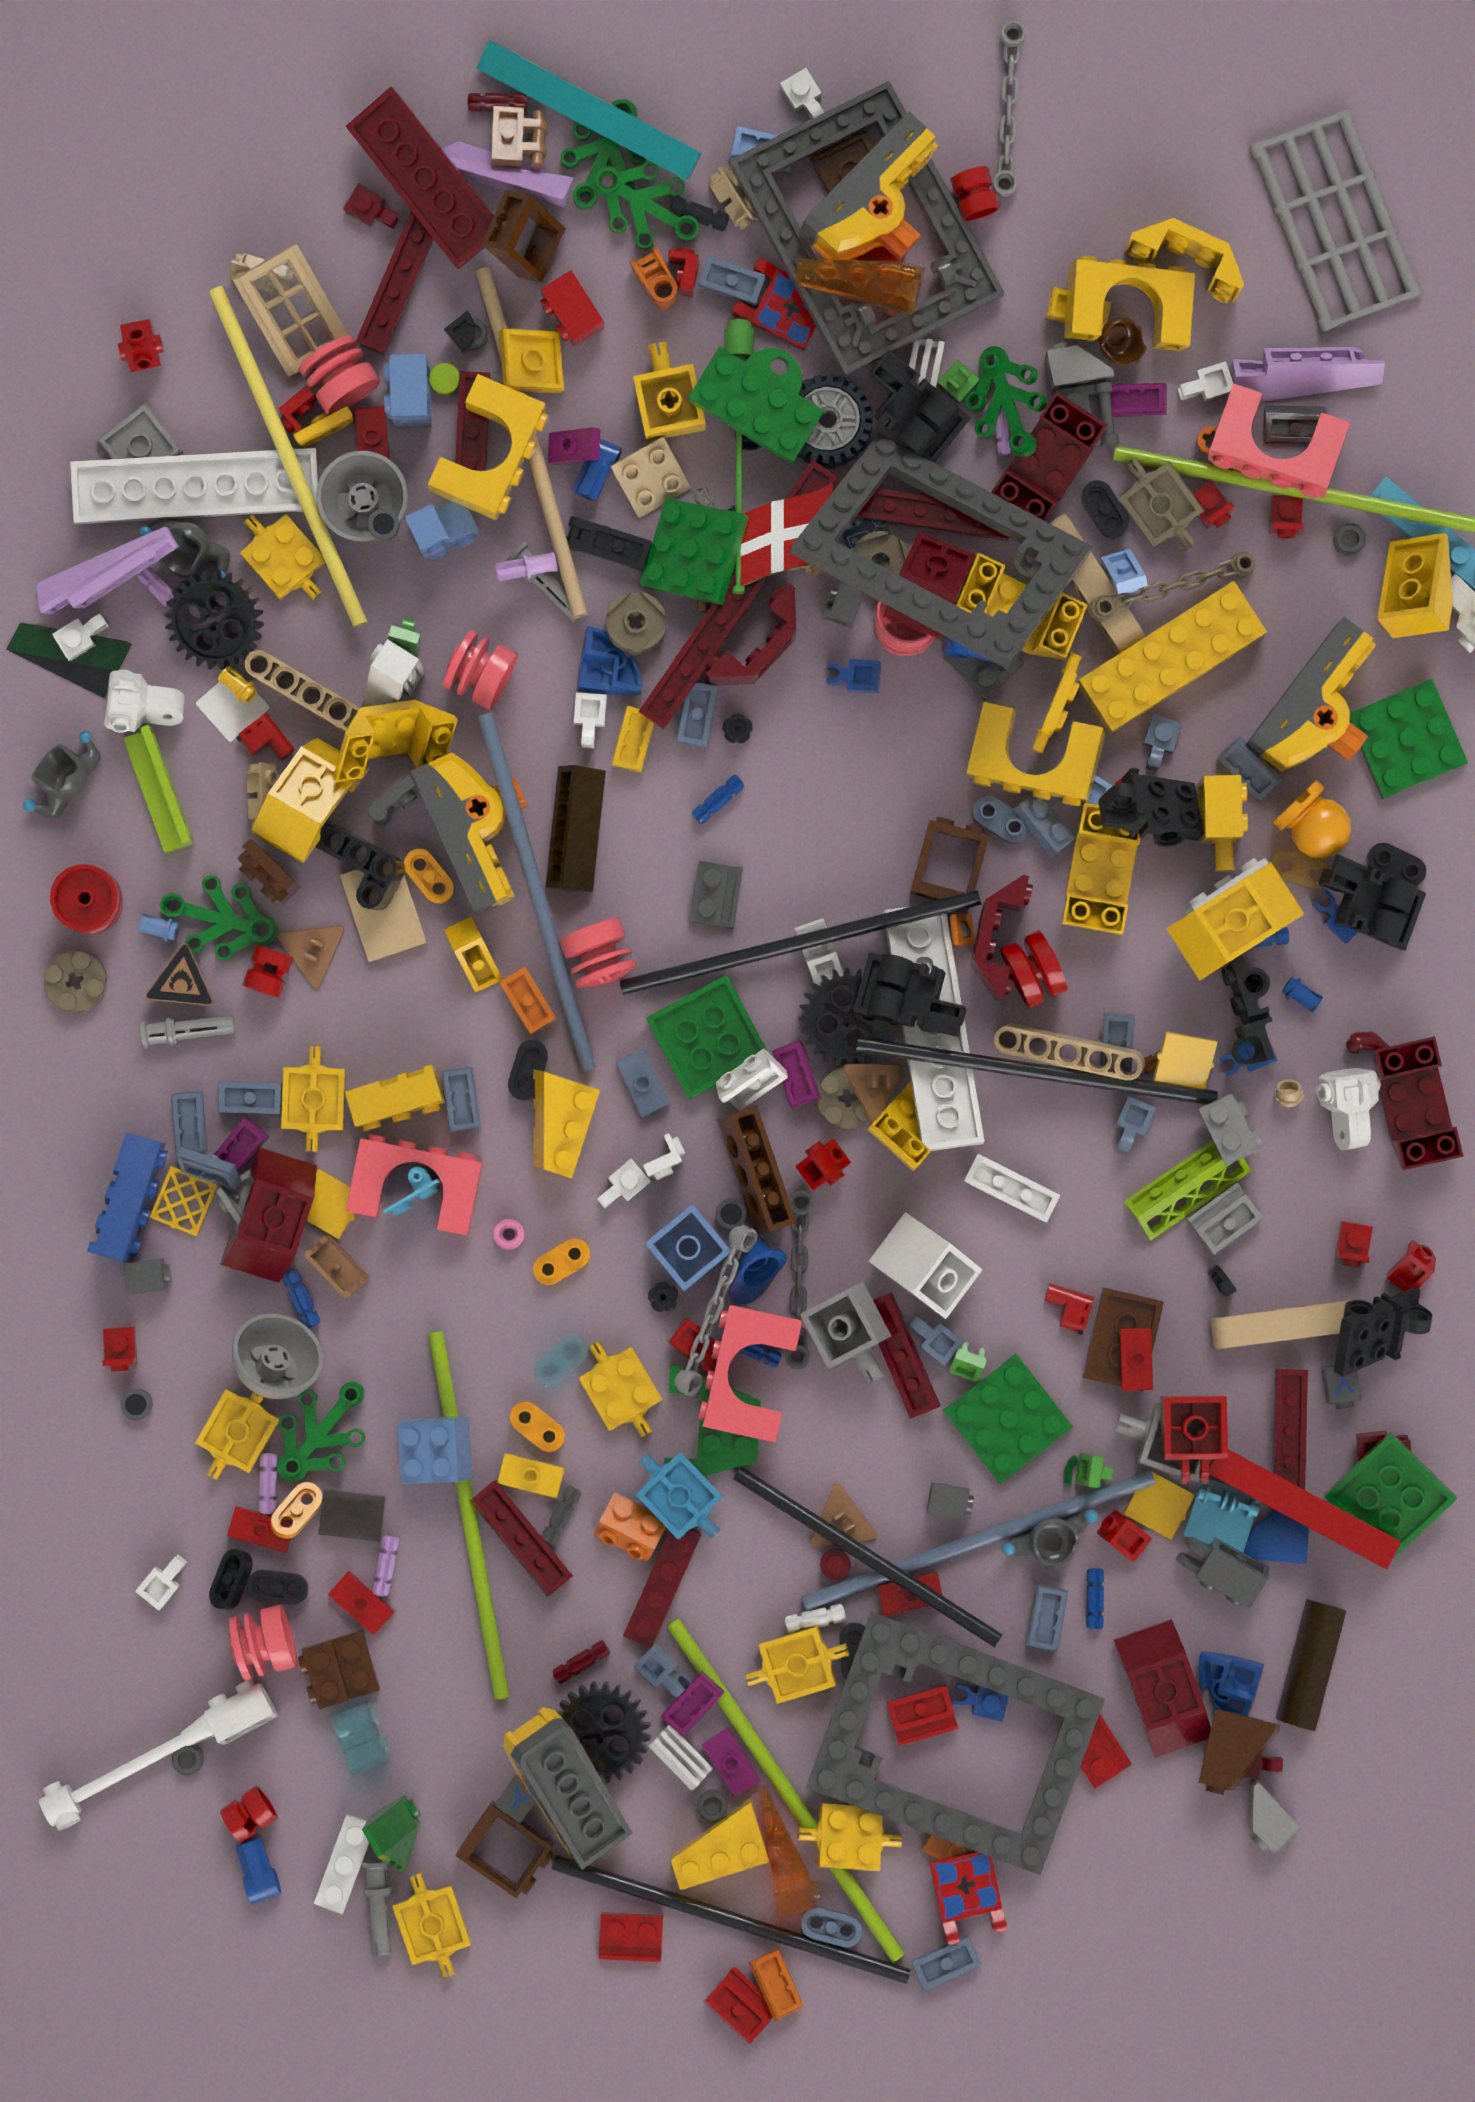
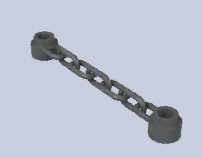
M804 1190L795 1191L789 1197L795 1219L796 1214L804 1215L803 1228L801 1223L798 1224V1228L796 1223L792 1224V1229L798 1233L797 1244L791 1250V1269L797 1274V1285L790 1292V1310L796 1315L797 1320H801L800 1314L807 1310V1290L801 1285V1277L808 1267V1249L802 1244V1233L808 1229L809 1211L813 1206L811 1195ZM797 1197H804L806 1199V1206L799 1209L795 1206L794 1201ZM796 1250L798 1254H801L803 1250V1268L798 1264L796 1269ZM795 1291L797 1295H800L801 1291L803 1293L802 1310L799 1305L795 1310ZM803 1327L800 1330L802 1333V1345H797L796 1351L803 1353V1360L800 1363H795L792 1360L791 1356L795 1351L787 1350L785 1354L787 1364L793 1369H803L810 1361V1353L806 1348V1331Z

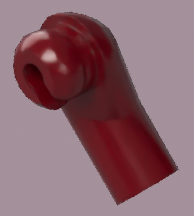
M1372 1031L1355 1032L1346 1041V1048L1353 1054H1357L1360 1050L1371 1049L1374 1052L1377 1049L1390 1047Z

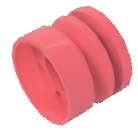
M351 335L340 337L321 346L299 366V372L302 377L308 378L307 385L309 388L322 386L316 394V399L326 415H331L346 406H353L368 396L380 384V379L370 363L357 364L363 357V352L360 348H355L357 342Z
M880 601L878 602L874 618V632L879 643L887 651L898 656H913L924 652L933 643L935 637L905 625L901 626L900 623L883 617L887 605Z
M470 630L463 641L457 645L449 660L443 688L451 691L458 680H460L456 692L457 695L462 696L472 686L474 687L472 702L490 711L504 691L519 654L500 644L490 655L487 653L490 639L484 637L476 648L479 634Z
M619 917L584 927L559 939L566 959L581 958L582 962L570 970L572 975L586 972V976L575 981L577 989L599 987L621 979L629 971L637 968L635 959L624 962L620 961L621 958L632 953L631 948L616 949L615 947L616 943L626 937Z
M282 1604L261 1609V1624L259 1625L256 1624L251 1613L244 1614L245 1628L239 1616L229 1618L230 1648L234 1662L238 1666L244 1681L254 1678L253 1664L259 1677L266 1675L267 1660H270L276 1672L295 1668L298 1665L291 1626Z

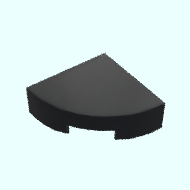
M468 310L444 328L446 334L463 355L469 350L475 337L474 321Z
M1218 1265L1208 1270L1209 1276L1222 1296H1230L1237 1291Z

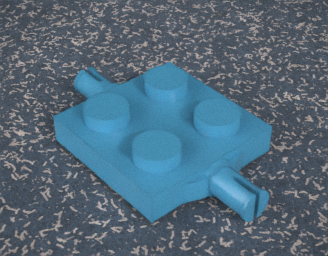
M681 1452L669 1463L661 1467L647 1453L644 1458L652 1466L650 1467L643 1458L639 1463L651 1476L647 1484L636 1496L678 1540L689 1529L698 1525L710 1538L714 1537L715 1534L707 1525L716 1533L721 1529L711 1521L708 1515L712 1507L723 1496Z

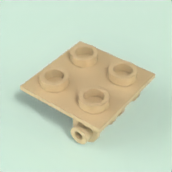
M664 436L610 466L615 479L622 487L638 519L664 505L665 498L674 499L691 489Z

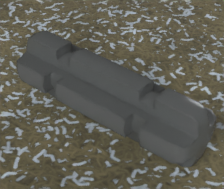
M569 1485L566 1487L562 1495V1501L559 1500L548 1522L550 1523L549 1526L545 1527L541 1535L544 1541L553 1545L556 1544L561 1535L559 1533L560 1530L564 1529L574 1509V1503L577 1504L581 1496V1491Z

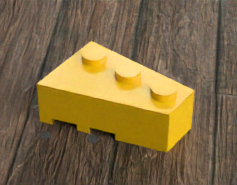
M432 1064L418 1071L405 1072L394 1078L345 1091L354 1126L356 1128L363 1127L364 1132L382 1127L380 1122L392 1118L393 1123L411 1119L410 1113L422 1110L423 1115L441 1110L439 1104L446 1103L437 1069Z
M533 1069V1079H535V1098H533V1108H535L533 1167L572 1179L600 1090Z
M751 1798L671 1855V1863L680 1890L769 1862V1855Z

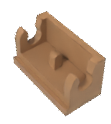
M329 1234L321 1237L312 1248H309L303 1254L345 1300H348L370 1279Z

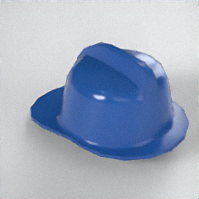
M757 1237L754 1247L749 1252H742L740 1256L737 1276L729 1289L731 1301L737 1305H744L759 1298L786 1264L787 1256L785 1252L773 1249L763 1238Z

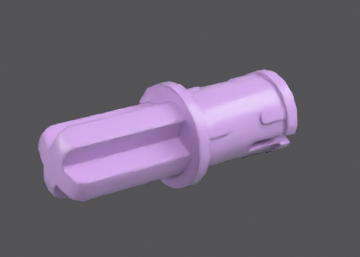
M554 552L527 557L525 554L521 559L495 564V573L498 581L525 576L527 579H530L531 575L557 571Z

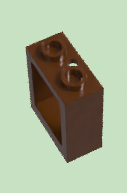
M505 190L481 245L516 276L542 283L566 228L530 195ZM528 217H530L538 225L523 257L515 250V247Z
M937 817L936 821L930 820L909 894L931 900H939L964 893L922 881L935 831L979 843L966 893L975 891L989 836L983 834L984 829L976 826L966 825V829L955 827L954 821Z
M492 1800L455 1856L517 1899L521 1892L527 1895L537 1880L533 1877L537 1868L540 1866L544 1869L553 1857L554 1853L550 1851L553 1842L523 1821L519 1824L498 1809L495 1806L496 1803ZM497 1817L541 1846L517 1883L473 1854V1851Z

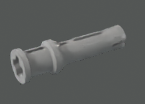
M523 542L510 554L506 561L521 559L525 554L527 557L535 555L528 549V544ZM550 572L531 575L530 579H527L525 576L524 580L530 584L534 582L572 623L579 619L573 618L565 588Z
M233 1015L175 1022V1019L167 1018L165 1022L147 1024L145 1021L140 1022L143 1049H148L150 1045L164 1043L173 1046L178 1043V1040L236 1033Z
M379 1858L362 1861V1866L366 1868L367 1886L364 1887V1893L369 1897L373 1956L392 1954L388 1911V1895L392 1891V1886L388 1884L387 1866L390 1863H386Z

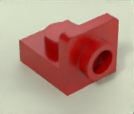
M677 247L676 251L669 250V263L684 265V268H678L676 285L680 286L681 296L693 298L700 263L699 255L694 254V250L684 247Z
M307 385L278 408L282 415L280 420L290 434L294 430L297 433L303 429L294 418L298 415L301 418L306 416L315 407L313 403L317 399Z
M1212 480L1193 493L1205 510L1198 518L1206 529L1212 525L1219 528L1232 518L1229 513L1235 508L1232 502L1228 503Z
M1288 495L1271 496L1269 533H1277V538L1294 539L1295 535L1301 534L1303 531V498Z
M1341 1221L1335 1258L1343 1259L1342 1265L1360 1268L1361 1263H1369L1370 1257H1368L1373 1227Z
M1412 1240L1408 1244L1407 1253L1388 1271L1387 1279L1403 1291L1413 1287L1419 1289L1435 1272L1436 1257L1430 1248L1425 1245H1419Z
M135 1327L103 1329L105 1359L102 1360L103 1366H111V1372L130 1371L129 1365L137 1364Z
M1116 1509L1102 1521L1101 1527L1097 1531L1101 1538L1133 1563L1153 1539Z

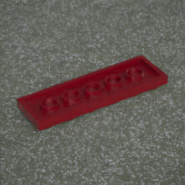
M392 86L389 87L345 127L457 269H461L484 249L481 244L494 214L396 89Z

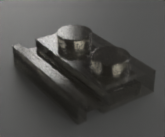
M324 1489L318 1534L380 1542L386 1496Z

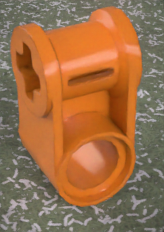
M653 248L652 253L637 261L634 259L629 261L636 278L646 290L655 307L663 310L672 308L678 300L677 285L658 248ZM661 287H668L672 290L671 295L666 298H660L655 293Z

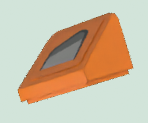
M951 914L948 921L952 946L974 945L972 916L969 914Z

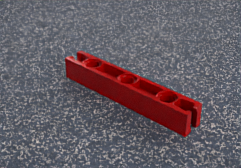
M1229 1449L1227 1459H1211L1209 1463V1475L1382 1568L1388 1569L1401 1544V1541Z

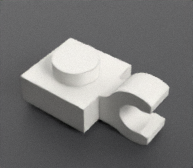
M807 68L780 83L782 91L795 112L804 107L810 120L824 113L822 107L816 101L822 97V93Z
M1225 361L1197 370L1195 373L1197 380L1181 384L1180 388L1177 389L1181 401L1202 393L1206 402L1230 394L1233 381Z
M98 614L85 625L77 618L52 635L70 662L96 646L91 638L107 629L109 625L104 617Z
M576 693L574 725L583 726L582 748L594 749L595 726L605 727L607 695Z
M631 1158L608 1177L613 1186L597 1198V1200L605 1209L621 1195L628 1202L651 1181Z
M178 1554L171 1560L164 1571L157 1566L154 1567L135 1592L160 1611L180 1587L173 1579L187 1564V1561Z

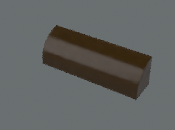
M578 765L558 766L545 888L593 892L605 770Z
M1306 1599L1275 1719L1300 1728L1316 1731L1346 1615L1345 1609Z

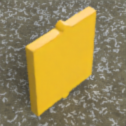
M1165 1031L1161 1050L1156 1054L1158 1062L1153 1080L1205 1089L1210 1069L1214 1068L1213 1058L1218 1042L1212 1039Z
M318 1169L316 1172L314 1200L307 1221L339 1240L349 1222L355 1220V1213L346 1211L350 1187Z
M1152 1472L1156 1484L1133 1492L1134 1495L1123 1514L1172 1540L1181 1521L1186 1520L1185 1514L1195 1495Z

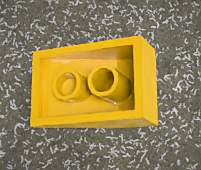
M1440 533L1390 541L1377 620L1392 638L1449 630L1453 599L1448 535Z

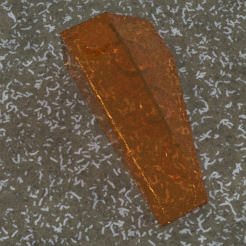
M799 259L794 284L913 315L922 288L925 267L898 260Z
M762 1785L760 1786L777 1916L779 1919L815 1909L814 1900H819L820 1898L817 1881H811L810 1873L767 1786Z

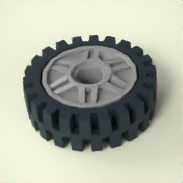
M826 374V376L817 375L810 380L806 379L802 382L798 395L823 409L824 412L821 417L823 415H831L835 418L836 423L830 428H825L818 420L797 457L802 458L808 464L814 460L821 466H827L828 468L845 465L848 461L854 460L869 441L873 427L870 402L862 389H859L854 382L847 381L845 377H835L833 374Z

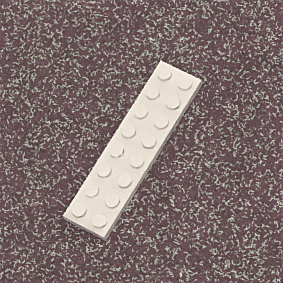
M316 448L293 449L317 503ZM277 450L70 462L74 524L303 512Z
M907 907L884 910L883 914ZM947 914L887 928L889 953L907 958L913 963H925L930 968L929 973L931 972L932 965L943 969L946 975L939 1000L962 1005ZM917 1020L914 1027L901 1025L904 1043L970 1053L965 1021L960 1026L958 1037L938 1032L928 1033L921 1031L916 1025ZM907 1059L919 1135L922 1143L931 1151L983 1144L985 1140L973 1069Z

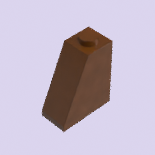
M1215 1709L1198 1783L1206 1784V1791L1224 1795L1225 1790H1234L1279 1732L1281 1725L1222 1709Z

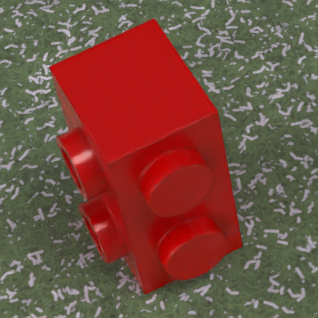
M572 270L540 289L543 298L539 302L548 316L552 314L555 316L559 323L555 328L564 342L570 340L573 347L605 328L602 317Z

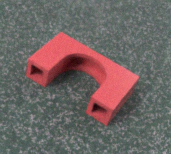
M1233 384L1209 451L1208 461L1213 462L1216 467L1221 469L1233 468L1242 471L1243 475L1252 479L1260 477L1269 480L1279 488L1286 489L1291 487L1300 490L1304 496L1310 498H1325L1350 422L1321 412L1312 440L1306 450L1298 456L1289 459L1272 458L1264 454L1256 446L1251 433L1262 393Z
M369 1134L368 1140L360 1138L346 1207L347 1212L378 1218L385 1184L391 1173L402 1165L421 1163L436 1172L443 1186V1200L437 1230L469 1236L483 1163L477 1162V1155L459 1152V1157L457 1158L447 1156V1149L429 1146V1150L426 1152L416 1150L417 1143L399 1140L398 1146L386 1144L387 1137Z
M729 1305L728 1311L722 1310L718 1327L724 1329L722 1341H715L712 1358L717 1359L715 1372H708L705 1389L711 1391L708 1402L702 1401L698 1418L704 1420L703 1427L776 1443L783 1412L752 1406L741 1401L730 1387L728 1380L729 1366L734 1356L740 1350L750 1345L763 1344L796 1351L802 1320Z

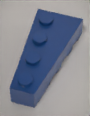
M125 1133L113 1170V1174L117 1175L116 1181L111 1180L105 1194V1204L108 1205L107 1211L103 1210L101 1215L98 1216L95 1228L96 1234L99 1235L96 1243L90 1241L87 1252L121 1262H131L133 1257H138L142 1245V1240L138 1239L141 1227L146 1228L151 1214V1210L147 1209L150 1197L155 1198L159 1187V1180L155 1179L158 1168L163 1169L168 1155V1151L164 1150L165 1143Z

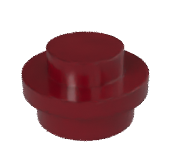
M830 1549L821 1557L820 1568L827 1578L840 1580L849 1573L851 1561L844 1551Z

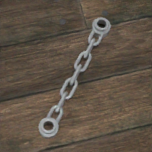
M1017 20L1006 22L1002 27L1000 35L1004 43L1003 58L1009 64L1008 75L1003 78L1001 99L1006 104V115L1000 119L999 139L1004 144V155L998 159L997 174L992 183L993 190L1000 197L1011 196L1017 187V178L1014 174V160L1009 156V144L1013 143L1016 137V120L1011 115V105L1018 98V79L1013 75L1014 64L1020 59V46L1024 41L1026 33L1024 25ZM1014 31L1018 34V38L1011 40L1007 34ZM1008 47H1016L1015 59L1013 55H1010L1008 59ZM1007 80L1009 85L1014 81L1013 99L1011 95H1008L1006 99ZM1006 120L1007 125L1011 121V138L1009 135H1006L1004 139V121ZM1009 160V171H1002V161L1004 165H1007ZM1007 181L1010 184V188L1003 190L999 187V183Z
M735 1226L730 1232L729 1241L732 1243V1248L722 1266L715 1293L708 1303L704 1315L705 1320L694 1340L686 1369L681 1370L675 1377L674 1383L678 1391L689 1397L695 1396L702 1386L703 1378L701 1374L697 1373V1370L708 1349L709 1338L714 1325L722 1312L724 1298L729 1285L733 1282L736 1275L742 1252H749L757 1241L756 1230L748 1226ZM738 1249L736 1256L733 1257L735 1250ZM728 1265L734 1266L730 1277L724 1276ZM722 1285H723L724 1288H723V1291H722L721 1296H720L719 1293H720L721 1287H722ZM713 1303L719 1305L715 1316L710 1314ZM707 1324H710L707 1333L705 1334L704 1332L706 1330ZM699 1342L704 1343L701 1354L695 1353ZM693 1362H695L693 1370H690Z

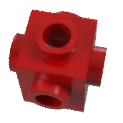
M145 319L120 325L123 342L118 343V350L121 360H127L131 372L161 366L159 353L164 352V347L160 334L155 335L151 320Z
M832 1138L824 1145L819 1140L805 1151L808 1157L795 1167L814 1191L826 1181L831 1186L845 1176L842 1170L851 1164V1161L834 1138Z

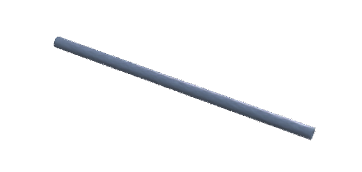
M493 712L478 716L577 1059L581 1072L596 1068L494 715Z
M1151 1470L893 1564L910 1574L1034 1529L1044 1519H1061L1155 1485L1156 1483ZM873 1570L804 1595L802 1599L806 1610L809 1611L890 1580Z

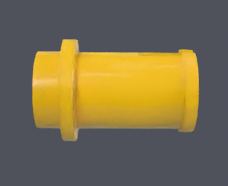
M228 666L227 670L224 669L218 677V681L232 691L239 702L249 703L258 692L254 682L245 680L231 666Z

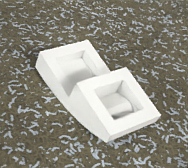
M821 918L794 929L796 935L824 929L827 926L824 919ZM832 943L802 950L812 980L817 985L821 986L823 984L820 976L822 974L829 980L832 979L833 969L838 972L839 976H843V971Z

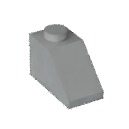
M1067 342L1052 345L1051 350L1046 352L1045 361L1052 393L1056 392L1057 389L1110 382L1114 377V371L1111 367L1078 345L1069 346Z
M1256 1779L1250 1782L1249 1827L1255 1833L1251 1839L1263 1851L1269 1848L1275 1854L1301 1827Z

